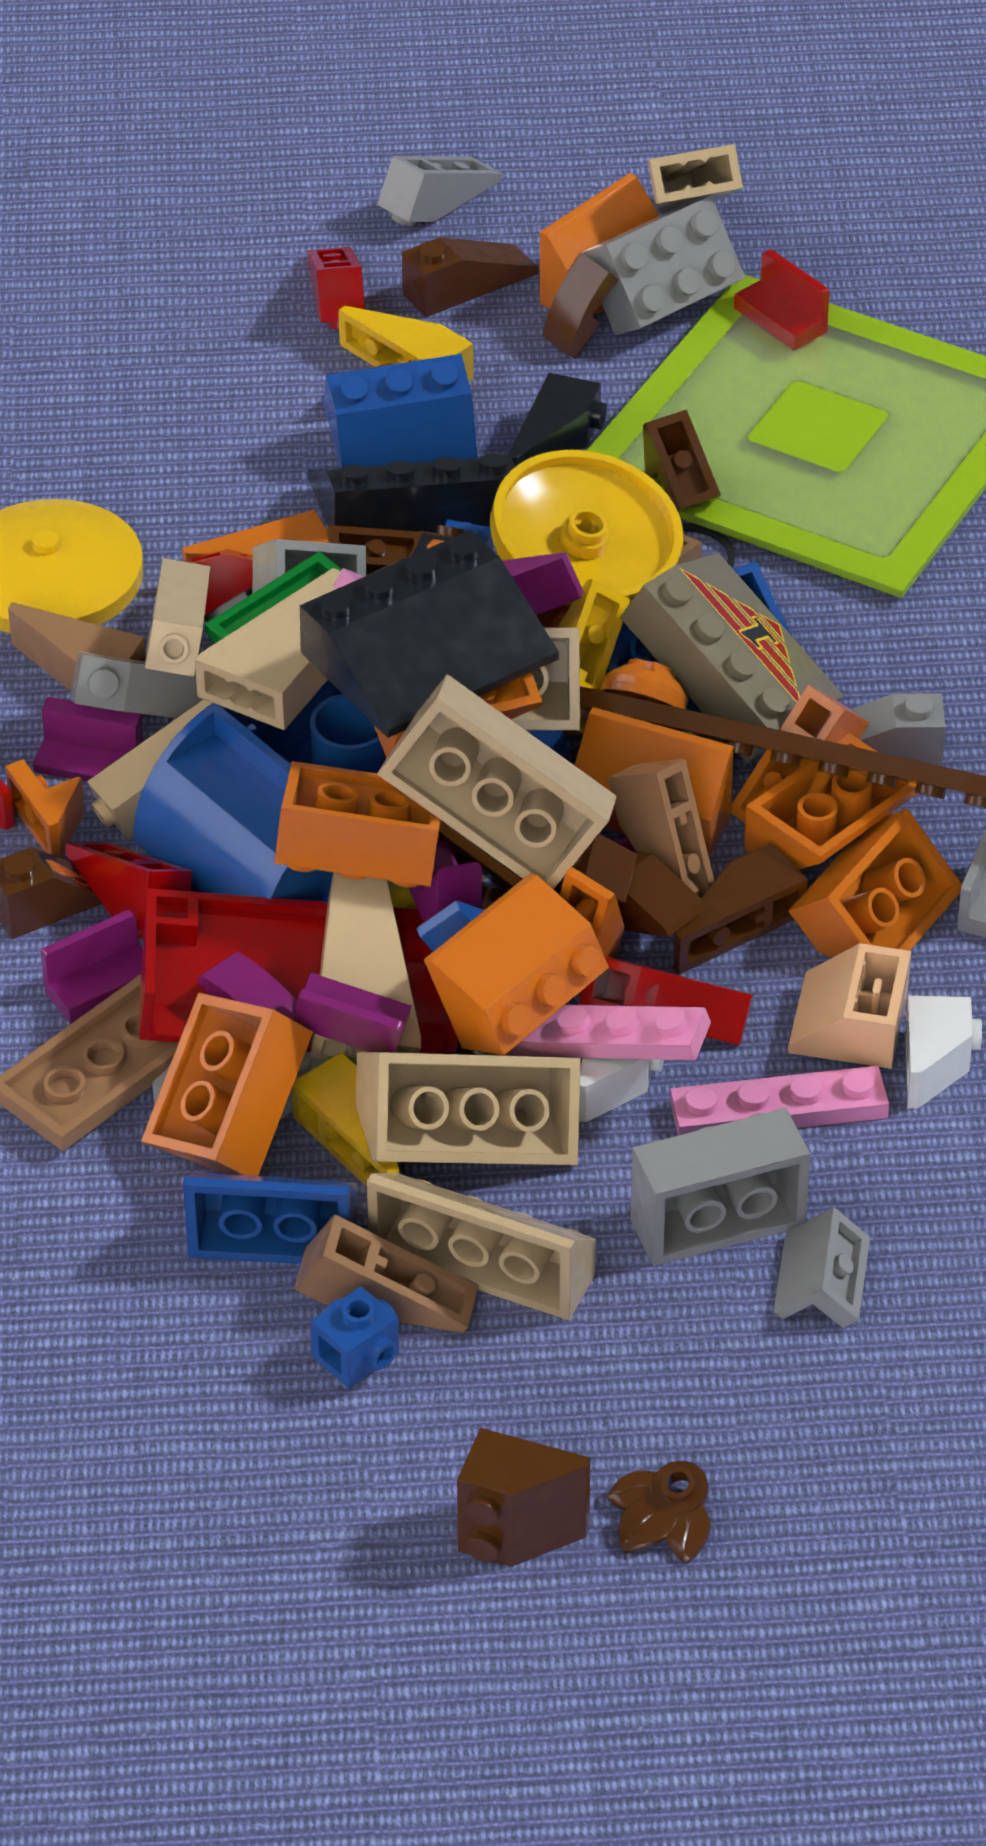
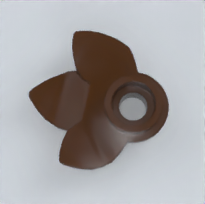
M674 1461L664 1465L657 1472L644 1470L631 1472L621 1477L614 1484L607 1495V1499L612 1505L625 1510L621 1515L618 1525L620 1545L624 1553L648 1548L665 1539L673 1553L685 1564L691 1562L700 1553L711 1530L710 1518L703 1507L709 1494V1485L706 1475L700 1467L688 1461ZM677 1481H687L689 1483L687 1489L683 1492L675 1493L669 1490L670 1486Z

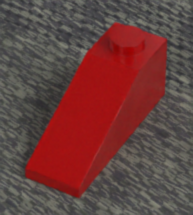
M351 247L307 250L317 316L321 323H328L330 329H339L340 308L349 306L365 309L362 266Z
M110 842L66 843L65 854L111 917L126 910H130L134 914L137 922L138 938H143L147 888L190 891L192 870Z

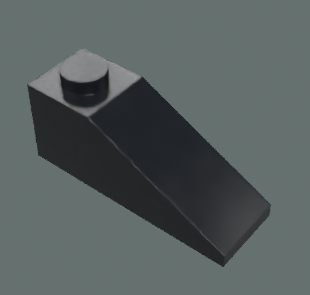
M548 373L508 456H511L515 466L531 457L546 452L583 450L586 448L595 429L601 430L606 419L607 404L601 402V383Z

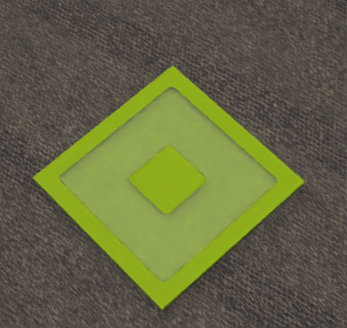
M744 274L746 278L728 286L586 451L615 457L645 473L643 425L687 409L721 496L715 501L680 512L679 516L681 519L884 593L903 598L986 489V356L829 303L827 333L793 350L734 309V294L760 280ZM660 477L654 478L653 480L664 490Z

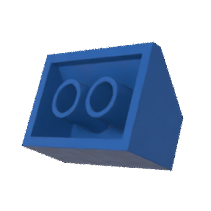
M462 354L326 375L323 403L339 467L391 463L394 461L433 460L443 457L478 456L472 393Z
M193 1172L184 1177L183 1192L188 1257L301 1264L305 1248L334 1214L357 1225V1182Z

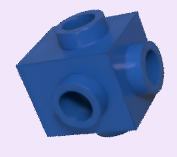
M361 1286L343 1299L340 1298L331 1302L323 1313L310 1321L312 1357L349 1389L375 1370H382L387 1367L395 1356L399 1354V1318L395 1310L389 1303L381 1299L377 1300Z

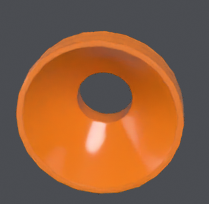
M637 658L630 659L627 664L606 674L599 689L600 691L687 710L688 697L682 685L675 679L676 674L671 671V668L657 662L644 661Z

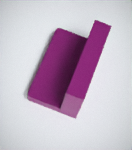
M47 697L41 709L44 739L33 760V770L37 773L69 779L81 777L82 781L87 782L143 742L142 715L79 705L69 700Z
M126 910L48 945L41 950L45 993L70 1024L141 974L143 949L138 944L137 922L134 914L130 910Z
M310 973L305 989H301L293 1021L313 1031V1034L368 1052L396 1053L412 1006Z

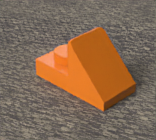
M24 759L6 765L7 786L11 789L14 810L46 853L62 858L65 853L66 843H70L85 810L81 777H75L48 787L42 775L35 776Z

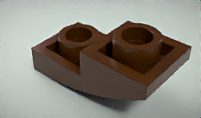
M581 252L565 276L553 300L542 336L575 359L600 325V322L592 317V315L618 279Z

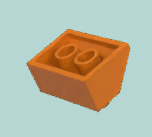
M631 173L627 174L540 231V304L550 309L565 276L581 252L660 216L637 176ZM602 304L598 306L592 316L603 311Z
M592 707L574 766L611 791L608 777L636 763L686 759L709 857L730 821L734 746ZM613 807L609 822L604 828L624 833L619 826L616 810Z
M850 733L836 742L876 751ZM811 760L746 805L744 850L750 853L772 843L798 870L821 864L917 795V793H914L916 784L898 780L896 789L866 782L868 773L849 769L847 778L819 772L820 762Z
M292 761L281 806L274 864L287 865L290 869L298 872H311L314 870L335 872L352 880H361L368 877L389 880L401 887H416L418 885L431 887L441 820L377 775V773Z
M906 808L886 816L851 841L789 909V913L816 950L831 958L859 943L910 951L961 893L962 883L911 812Z
M537 874L527 875L424 959L463 1049L499 1055L507 1054L609 968L591 923Z
M198 993L141 1142L217 1172L232 1175L259 1176L313 1031L274 1009Z

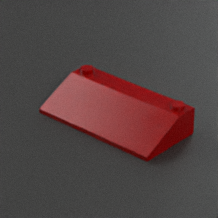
M147 888L140 987L139 1040L179 1043L198 993L207 994L197 979L236 952L241 953L262 967L298 1001L301 989H305L310 973L320 974L328 902L280 898L269 900L267 897ZM393 907L421 1034L419 1053L456 1054L458 1045L457 1035L424 962V959L433 951L420 938L416 929L424 923L418 909ZM312 1036L306 1052H310L311 1050Z

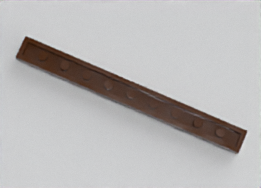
M580 686V709H583L582 719L587 720L592 707L699 737L722 740L724 744L734 746V753L752 756L754 747L771 751L770 761L799 767L801 758L820 762L818 771L847 778L849 769L868 773L866 779L868 783L896 789L898 780L916 784L914 793L945 799L946 791L965 795L963 804L986 809V776Z

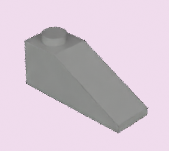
M393 156L377 205L391 212V219L402 225L414 227L416 222H435L499 183L503 173L471 156Z
M78 651L70 700L74 704L178 718L203 700L197 697L196 671L194 677L145 669L144 661Z
M942 693L890 694L851 709L870 722L859 740L877 752L942 766L946 729Z

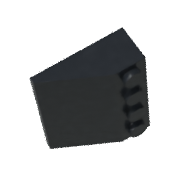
M486 454L472 457H443L433 460L394 461L381 464L308 469L307 477L327 526L336 525L436 533L437 525L445 526L447 519L490 527V514L497 490L505 476L516 466L511 456Z
M471 530L299 605L301 653L387 738L406 730L416 713L447 674L474 694L480 696L559 660L558 649L501 558Z

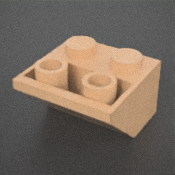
M859 943L806 971L788 1045V1053L869 1066L879 1065L882 1068L892 1069L908 995L911 951Z

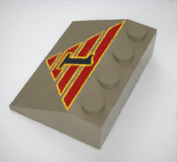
M718 552L675 565L646 583L620 616L660 664L671 668V671L676 674L675 679L682 685L685 693L704 714L780 730L808 685L835 698L839 702L845 697ZM753 747L752 756L739 755L749 764L765 753L766 750Z

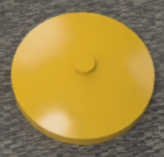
M558 450L539 454L523 461L513 468L501 482L490 514L492 540L502 560L566 552L581 587L584 586L587 580L594 579L631 599L630 603L643 585L677 565L683 547V527L679 513L662 487L633 465L598 452ZM574 601L567 603L565 605L571 606Z
M67 499L33 500L8 506L0 510V631L10 633L8 607L12 602L101 625L121 613L137 595L143 580L141 544L133 529L114 513L93 504Z

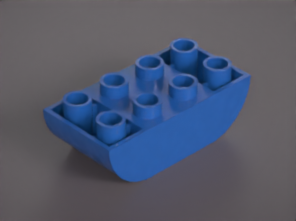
M329 680L325 682L285 730L212 703L183 727L154 765L138 801L134 819L133 841L154 858L192 870L190 890L193 892L267 897L269 900L280 898L328 902L333 872L321 870L298 872L290 869L287 865L274 864L281 806L291 762L378 773L386 760V756L377 731H375V726ZM527 731L569 761L568 746L562 731Z

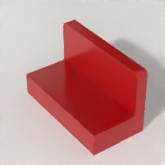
M769 249L762 253L761 280L734 294V309L791 349L796 350L827 333L830 292L826 286L772 249Z

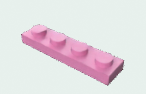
M564 1005L507 1054L500 1056L696 1061L711 1021L705 1007Z
M879 1065L670 1088V1105L677 1135L787 1108L797 1128L886 1119L889 1114V1101Z

